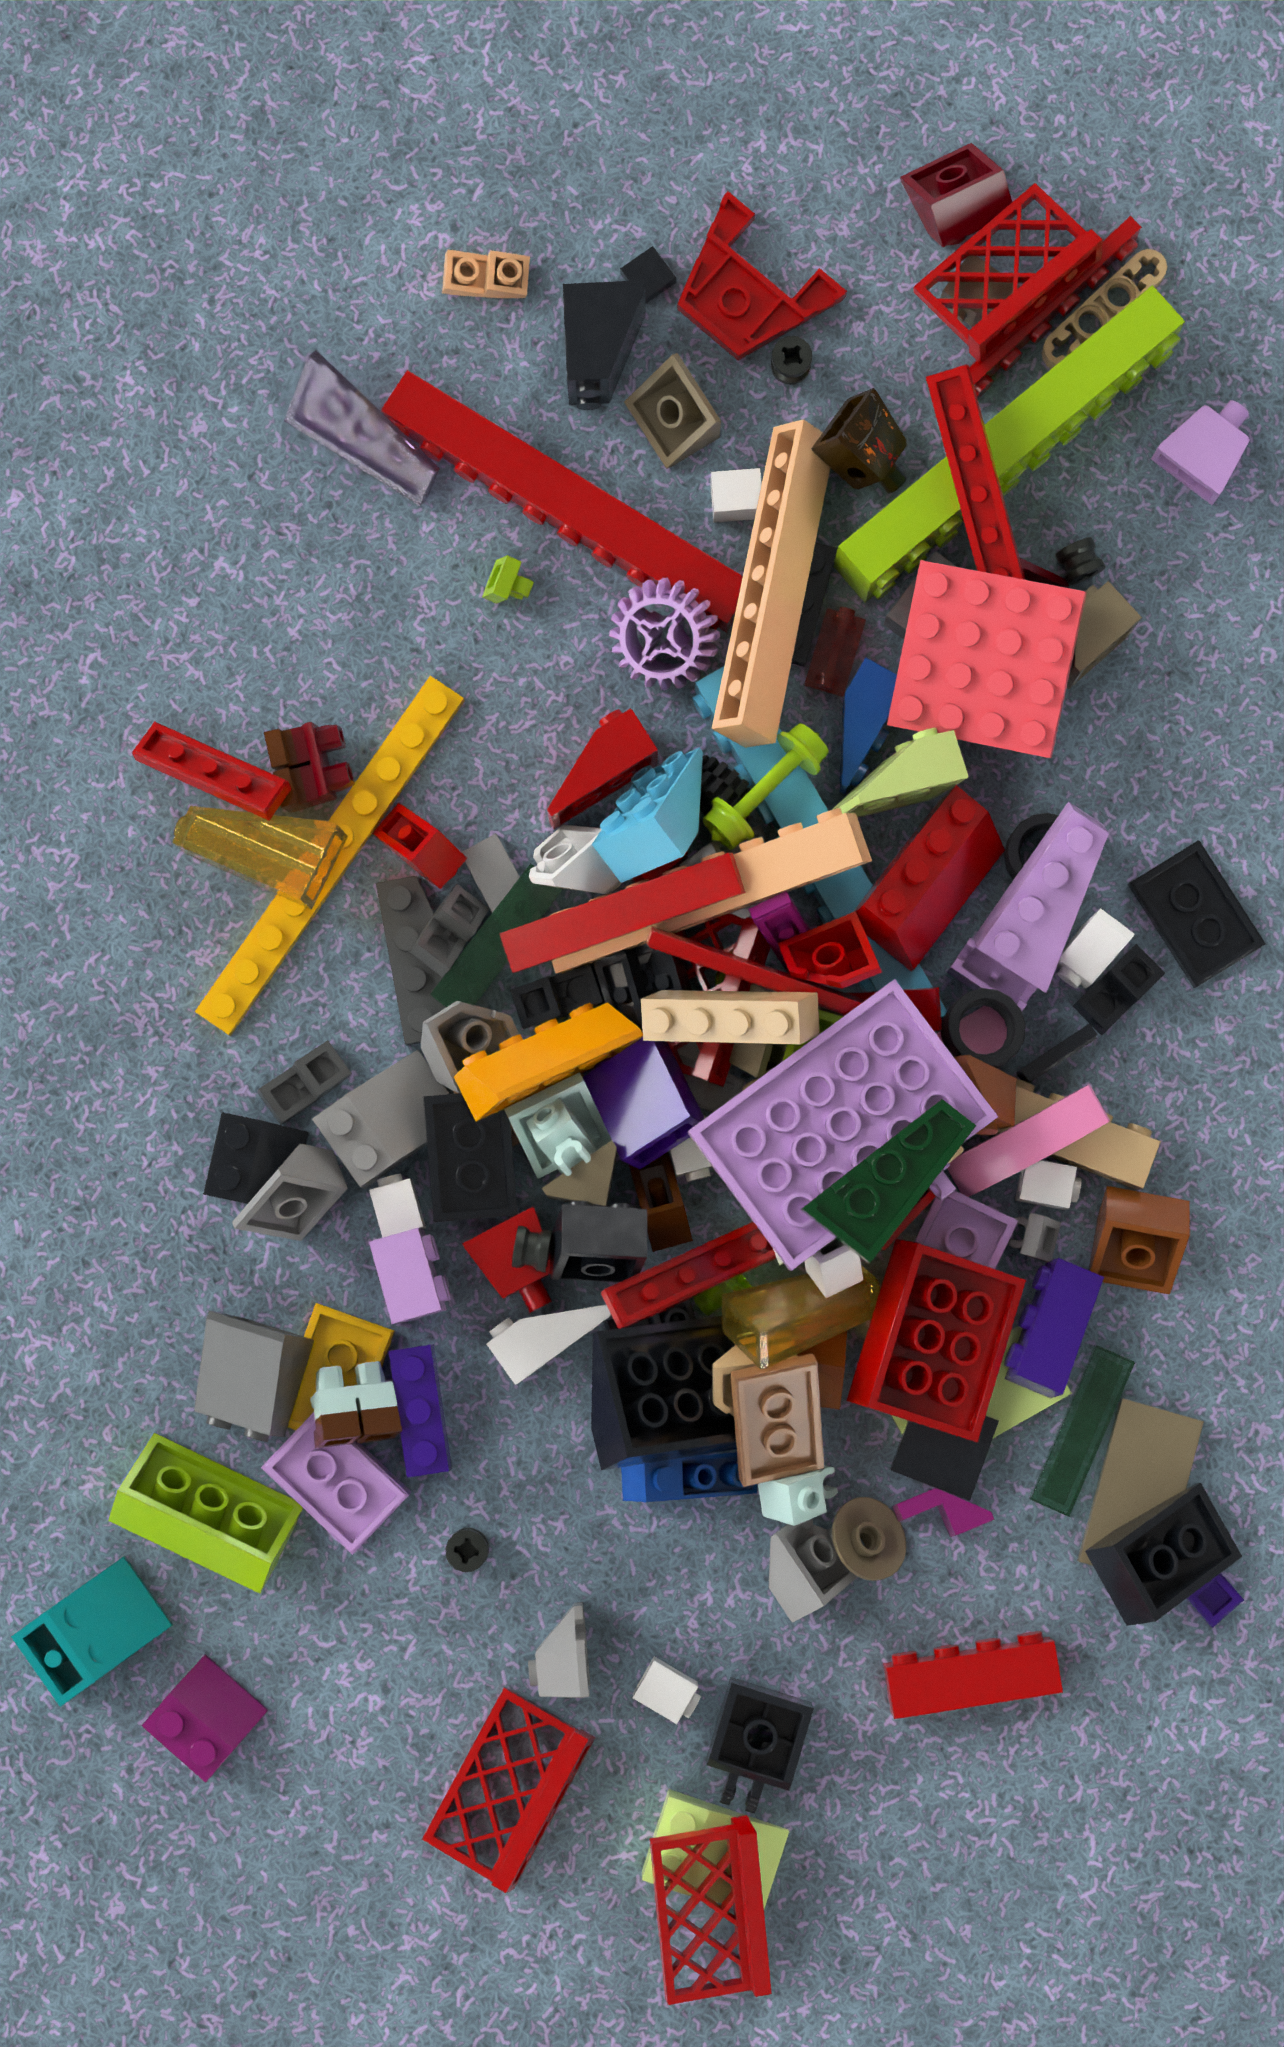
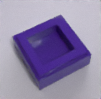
M1221 1573L1186 1598L1212 1628L1244 1601Z

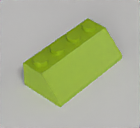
M154 1433L117 1490L108 1521L257 1593H261L279 1561L303 1507L294 1499Z

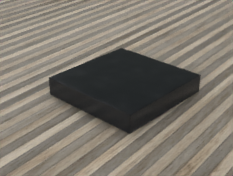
M985 1416L978 1442L907 1421L890 1470L971 1500L999 1420Z

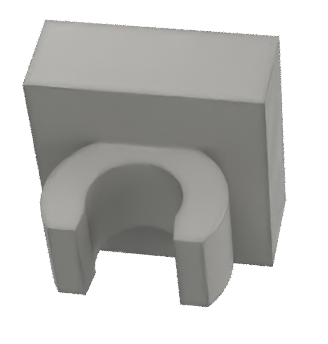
M1030 1213L1029 1219L1015 1217L1014 1219L1018 1220L1017 1224L1026 1228L1024 1239L1020 1241L1010 1239L1008 1244L1013 1248L1021 1250L1020 1254L1045 1262L1052 1261L1061 1222L1034 1213Z

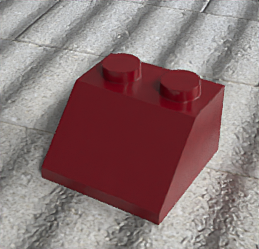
M972 143L900 177L901 183L927 233L942 247L963 242L968 235L982 229L1012 203L1004 170Z

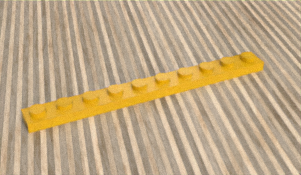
M431 675L356 780L355 785L349 790L195 1010L197 1014L229 1036L232 1035L465 702L462 696Z

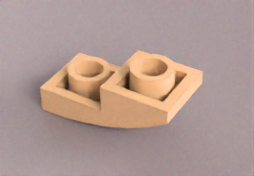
M448 249L445 254L442 294L486 298H526L530 256L490 250L488 255Z

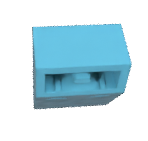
M700 747L686 754L678 751L669 756L662 765L655 768L648 765L636 772L631 778L633 784L629 790L616 800L617 808L600 824L602 830L592 843V846L621 883L683 857L698 834L703 752Z

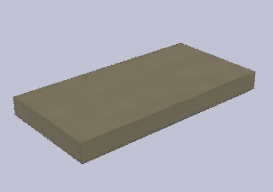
M1120 1398L1077 1561L1092 1565L1085 1552L1087 1549L1115 1529L1187 1488L1204 1421Z

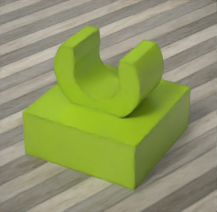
M506 555L496 560L482 598L496 604L508 600L509 596L522 600L523 597L528 598L534 582L517 575L522 562Z

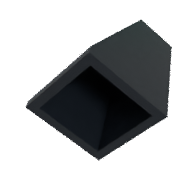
M645 280L563 284L569 405H577V408L581 410L599 409L601 404L610 403L646 316Z

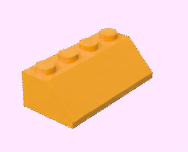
M608 1002L596 1008L591 1003H588L570 1012L571 1019L559 1024L557 1019L554 1018L537 1026L534 1029L536 1034L523 1040L521 1034H518L498 1045L500 1051L487 1056L485 1050H482L467 1057L462 1061L464 1067L454 1076V1079L477 1122L579 1072L582 1074L589 1071L606 1058L616 1056L643 1037L641 1029Z

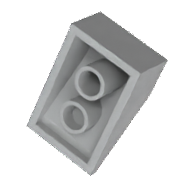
M417 1049L344 1095L313 1117L312 1120L358 1185L366 1189L427 1145L423 1096L446 1095L449 1092L444 1085L436 1081L429 1064Z

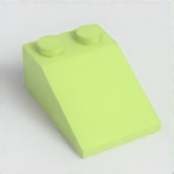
M930 728L912 735L913 740L897 745L895 747L896 753L879 764L833 809L841 808L842 814L856 813L857 818L932 800L969 778L954 730L938 733L936 728Z
M668 1789L653 1838L731 1825V1818L744 1816V1814ZM748 1816L757 1832L763 1905L765 1909L789 1830ZM727 1839L710 1842L702 1852V1855L717 1865L728 1851ZM649 1847L642 1869V1880L654 1884ZM680 1848L662 1850V1864L675 1872L688 1854ZM696 1860L682 1878L695 1888H698L711 1870ZM729 1865L724 1870L728 1874H730ZM663 1874L665 1884L669 1878ZM719 1877L705 1895L715 1902L722 1903L731 1892V1884ZM678 1884L673 1889L675 1892L692 1896L691 1893Z

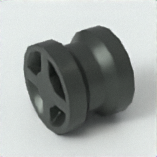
M787 336L780 339L772 350L771 370L775 378L784 384L794 385L802 382L808 376L812 363L810 345L798 336ZM784 354H786V355L794 354V355H793V356H788V357H786Z
M1092 537L1078 540L1055 554L1058 563L1065 566L1067 571L1065 578L1068 585L1085 581L1106 568L1103 560L1095 555L1094 549L1096 545Z
M518 1226L512 1267L522 1268L524 1265L534 1266L536 1271L546 1272L552 1231L543 1230L540 1233L530 1232L527 1227Z
M462 1528L456 1531L448 1540L445 1548L446 1558L455 1570L472 1572L480 1568L486 1561L489 1553V1543L485 1535L479 1530Z

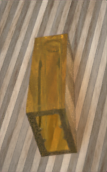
M190 806L186 815H183L176 823L172 843L189 856L312 910L348 835L337 824L329 821L273 815L268 821L251 812Z
M861 1265L863 1281L828 1298H825L808 1273L722 1294V1332L760 1370L769 1368L870 1320L878 1299L880 1285L877 1278Z

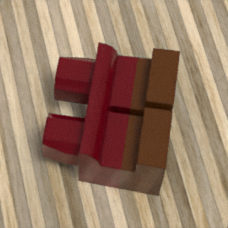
M307 722L301 727L283 731L275 729L264 732L271 767L276 770L273 774L289 781L292 788L280 805L282 809L293 813L336 800V792L355 785L352 769L348 762L329 765L327 753L346 748L343 730L340 726L324 725L318 727L313 722Z

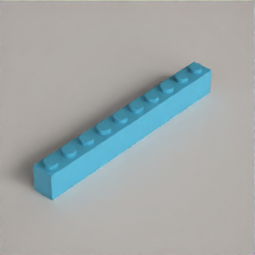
M724 666L695 682L694 691L696 696L692 697V701L703 719L710 717L712 722L714 720ZM713 732L714 739L724 754L729 751L731 752L738 764L733 770L739 773L738 777L741 780L745 779L749 783L747 788L750 786L753 788L786 755L777 738L776 743L745 748L720 733ZM797 766L756 807L765 824L772 822L777 832L779 829L800 822L803 828L817 824L816 816L828 811L805 770L800 766ZM860 865L803 886L802 889L807 895L813 892L821 905L816 910L822 923L825 924L852 913L873 885ZM867 936L882 973L860 981L859 984L863 992L879 991L894 979L902 989L933 988L920 964L911 972ZM940 1000L941 1019H943L947 1010Z

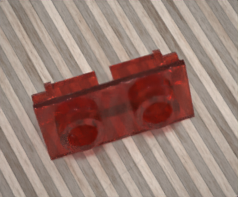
M840 607L839 611L827 608L804 686L840 697L844 696L866 619L856 617V612L847 607Z

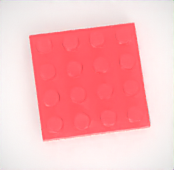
M920 560L887 725L918 732L930 728H936L938 733L954 730L957 740L1052 758L1087 592Z

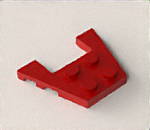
M727 191L721 200L720 208L714 222L710 226L705 243L677 303V310L739 361L840 303L846 297L847 290L819 268L793 298L786 295L731 248L733 243L755 220V213Z

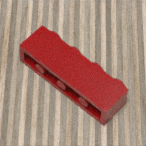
M1042 1631L1018 1634V1642L1001 1644L1000 1638H989L976 1641L975 1649L959 1651V1645L955 1644L933 1648L934 1655L919 1658L916 1651L891 1655L892 1662L883 1663L891 1714L894 1719L1063 1693L1055 1641L1050 1637L1043 1638Z

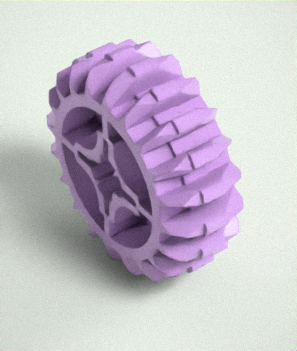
M668 578L659 580L657 586L650 579L642 584V589L637 586L633 587L628 592L629 598L623 597L619 600L618 607L621 611L615 612L611 617V620L618 627L611 629L609 636L620 640L619 643L612 647V652L617 654L623 652L625 656L619 662V667L625 668L630 664L634 668L631 672V679L634 680L642 674L645 675V687H651L657 679L661 690H667L672 682L677 688L684 687L687 679L695 682L700 678L699 670L706 671L710 668L711 662L708 657H714L718 652V648L711 642L720 638L721 632L709 629V626L718 621V616H706L704 612L710 606V601L705 600L698 604L695 599L699 594V590L693 588L689 593L685 594V584L681 580L676 582L672 589ZM665 604L675 609L668 616H663L656 611L650 613L644 606ZM685 618L692 629L693 645L691 644L692 639L688 637L683 628ZM673 622L668 629L667 641H663L657 646L663 632L662 628ZM636 624H638L637 629L644 635L646 640L644 649L637 637ZM660 653H668L674 658L679 656L685 661L677 664H666L655 660V658Z

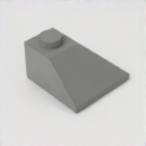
M299 1144L232 1221L234 1229L302 1241L348 1189L333 1150Z

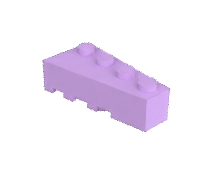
M1068 801L973 937L977 949L1045 993H1047L1109 835L1104 825Z

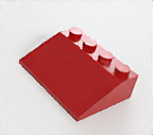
M896 1239L846 1401L978 1442L1026 1280L920 1243Z

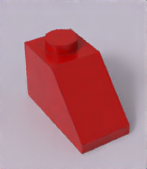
M400 803L393 808L372 833L416 872L439 889L456 875L460 866L467 859L438 829Z

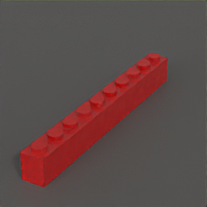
M406 370L381 409L383 420L386 423L385 428L388 432L400 440L405 441L409 437L421 444L419 447L421 452L434 461L440 462L443 458L455 465L453 470L463 479L474 483L477 479L489 486L488 492L497 500L505 504L512 500L524 508L522 513L533 522L543 525L546 521L559 529L557 535L573 546H578L581 543L593 550L591 553L592 557L601 564L610 568L616 564L627 571L626 577L635 585L642 588V584L651 579L657 586L659 580L668 578L671 589L679 580L684 581L685 594L689 593L693 588L698 589L699 594L695 599L698 604L705 600L710 601V606L704 611L706 616H718V621L709 626V629L717 630V628H720L727 633L734 622L743 578L741 574Z

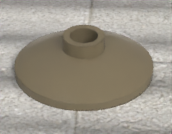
M869 1497L854 1498L839 1508L833 1520L832 1539L842 1563L853 1574L866 1580L879 1581L895 1574L902 1566L906 1555L905 1533L895 1513L881 1501Z

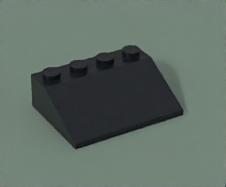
M737 1314L593 1333L591 1430L601 1470L737 1449L734 1416L730 1413L725 1414L713 1403V1363L743 1339Z

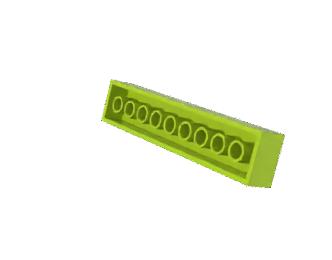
M1153 285L984 424L1003 496L1017 486L1020 482L1018 477L1025 469L1029 467L1032 471H1035L1051 456L1049 451L1059 441L1064 446L1074 439L1082 430L1080 425L1089 416L1096 420L1104 414L1113 404L1110 400L1120 390L1126 395L1142 381L1143 377L1141 375L1150 365L1157 369L1173 355L1172 349L1181 340L1178 334L1185 321ZM947 456L838 546L833 567L864 603L873 596L877 600L883 598L896 586L894 580L904 570L908 574L913 573L919 568L920 560H927L925 554L935 544L942 548L958 534L956 529L964 520Z

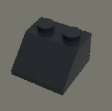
M222 1112L203 1194L248 1204L299 1144L307 1145L309 1132Z

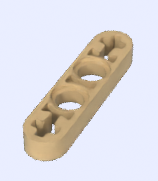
M1141 250L1077 308L1045 340L1041 354L1046 366L1052 369L1065 358L1064 355H1060L1057 358L1052 355L1055 348L1054 343L1060 347L1069 340L1072 334L1076 341L1070 345L1067 352L1068 356L1080 346V342L1083 343L1094 334L1086 333L1080 328L1078 322L1080 317L1087 314L1094 315L1099 319L1102 327L1153 285L1157 288L1167 271V263L1164 256L1156 250ZM1141 263L1145 266H1148L1150 263L1156 266L1153 272L1154 276L1151 274L1145 275L1136 286L1132 280L1139 274L1142 267ZM1116 287L1123 288L1129 294V303L1120 307L1113 305L1108 299V291Z

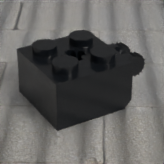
M573 1201L569 1204H562L552 1230L550 1245L551 1280L621 1282L641 1272L647 1259V1209H636L634 1205L628 1203H617L610 1207L593 1206L588 1201Z
M730 1677L706 1757L707 1766L728 1772L720 1803L730 1805L735 1796L738 1776L753 1780L751 1790L748 1792L745 1801V1811L755 1814L764 1783L789 1791L814 1710L810 1701ZM758 1724L765 1725L766 1732L771 1731L770 1737H762L759 1743L752 1742L753 1736L748 1734L749 1730L757 1728Z

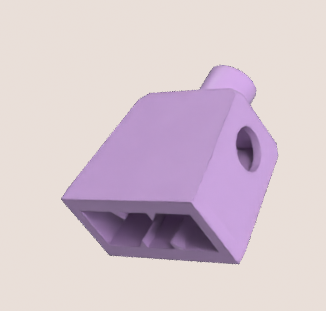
M1230 400L1219 414L1209 406L1204 405L1158 446L1151 460L1209 504L1213 505L1224 490L1250 441L1249 437L1239 430V427L1249 416V413L1245 407L1233 400Z

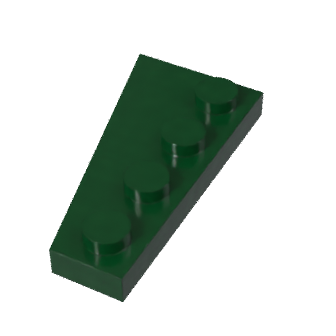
M941 1099L800 1210L867 1263H871L976 1125Z

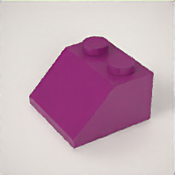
M205 1654L142 1724V1727L206 1783L266 1714L268 1709Z

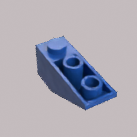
M865 657L843 698L840 792L843 794L847 792L850 785L856 787L860 784L869 769V766L863 763L870 750L879 752L890 733L884 726L888 721L897 674Z
M737 1452L709 1453L621 1467L623 1501L656 1502L757 1494V1484L743 1487L739 1480Z

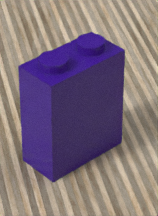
M641 1037L637 1042L616 1056L606 1058L597 1063L593 1071L583 1076V1080L610 1138L617 1147V1153L621 1161L638 1169L645 1167L690 1138L687 1132L705 1119L669 1044L665 1041H643V1037Z

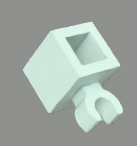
M560 1097L551 1104L541 1107L534 1116L526 1120L537 1145L561 1174L571 1175L572 1170L570 1168L582 1160L587 1164L591 1161V1154L597 1151L586 1129Z
M824 1465V1469L759 1483L758 1489L762 1515L795 1526L827 1513L825 1499L834 1497L838 1490L832 1486H823V1480L827 1475L835 1472L834 1467Z

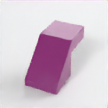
M937 1488L892 1506L898 1522L937 1506L950 1537L995 1520L991 1511Z

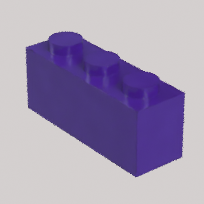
M1060 1258L1047 1262L1045 1266L1041 1265L1038 1268L1032 1282V1288L1036 1289L1031 1304L1028 1303L1024 1307L1019 1318L1018 1327L1022 1328L1018 1343L1014 1342L1010 1346L1005 1358L1004 1365L1009 1367L1005 1376L1006 1380L1048 1398L1063 1395L1102 1285L1103 1276Z
M434 1344L389 1351L393 1385L402 1426L400 1434L407 1478L448 1472L452 1469Z

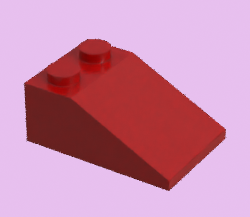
M631 708L624 713L617 709L599 721L601 727L595 730L547 808L549 822L554 830L632 782L631 778L643 767L651 765L654 768L658 765V749Z

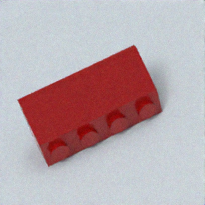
M955 785L936 803L854 909L866 935L911 972L924 958L1005 851L989 812L960 787Z

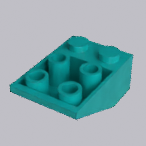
M123 1556L12 1635L11 1638L61 1707L173 1624L127 1558Z

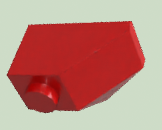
M856 911L778 943L791 977L843 989L882 973Z

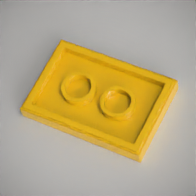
M316 1303L304 1337L313 1339L314 1343L288 1428L297 1430L314 1412L310 1398L316 1392V1372L320 1368L341 1366L344 1387L357 1385L355 1367L358 1364L379 1361L381 1367H383L395 1330Z

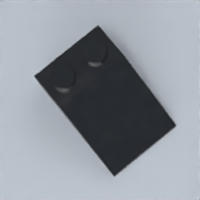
M1201 1483L1192 1485L1115 1529L1085 1551L1126 1626L1156 1622L1242 1557Z

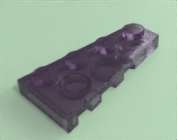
M317 350L308 356L284 422L418 506L422 505L429 496L440 467Z

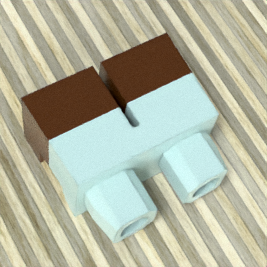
M379 1361L358 1364L355 1367L357 1385L344 1387L341 1366L322 1367L316 1372V1392L310 1398L311 1406L314 1408L316 1430L313 1432L315 1449L349 1445L355 1441L357 1444L394 1439L402 1432L393 1381L385 1382V1376Z

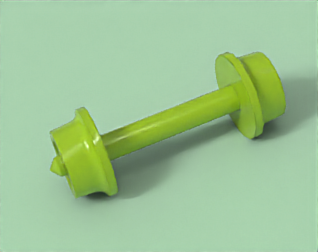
M798 723L789 732H780L777 735V740L786 752V755L734 807L718 797L711 801L712 808L703 818V823L712 834V840L721 842L731 850L744 840H752L755 834L745 818L797 766H800L812 775H817L820 772V763L829 754V750L820 738L819 733L814 732L802 723Z

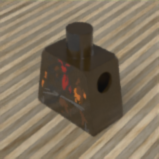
M874 388L848 398L811 448L820 459L854 489L859 490L879 482L885 491L890 494L898 490L907 479L895 464L906 448L907 440Z

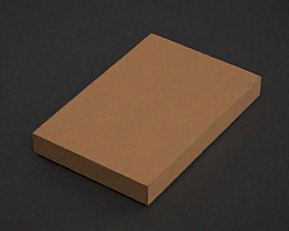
M813 1353L731 1371L739 1480L743 1487L824 1469L818 1364Z

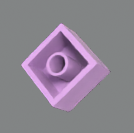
M415 1228L369 1242L392 1324L405 1323L447 1310L445 1301L451 1300V1294L445 1275L437 1276L433 1261L440 1260V1256L433 1235H426L423 1229Z

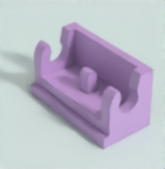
M969 938L947 971L948 974L972 990L981 988L999 990L1011 997L1021 1011H1023L1027 1001L1037 990V987L977 949L975 941Z

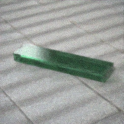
M530 863L454 962L451 969L437 984L430 996L444 1007H448L457 1000L476 1005L509 962L499 933L542 919L564 888L532 883L529 873L530 869L535 866Z
M1094 1345L1031 1492L1030 1500L1070 1517L1134 1367V1361Z

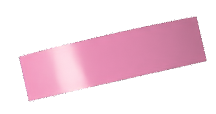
M1088 1084L1058 1100L1046 1109L1021 1121L1014 1127H1010L992 1138L965 1150L949 1163L950 1166L947 1169L961 1194L970 1197L1079 1140L1108 1123L1110 1119L1092 1087Z

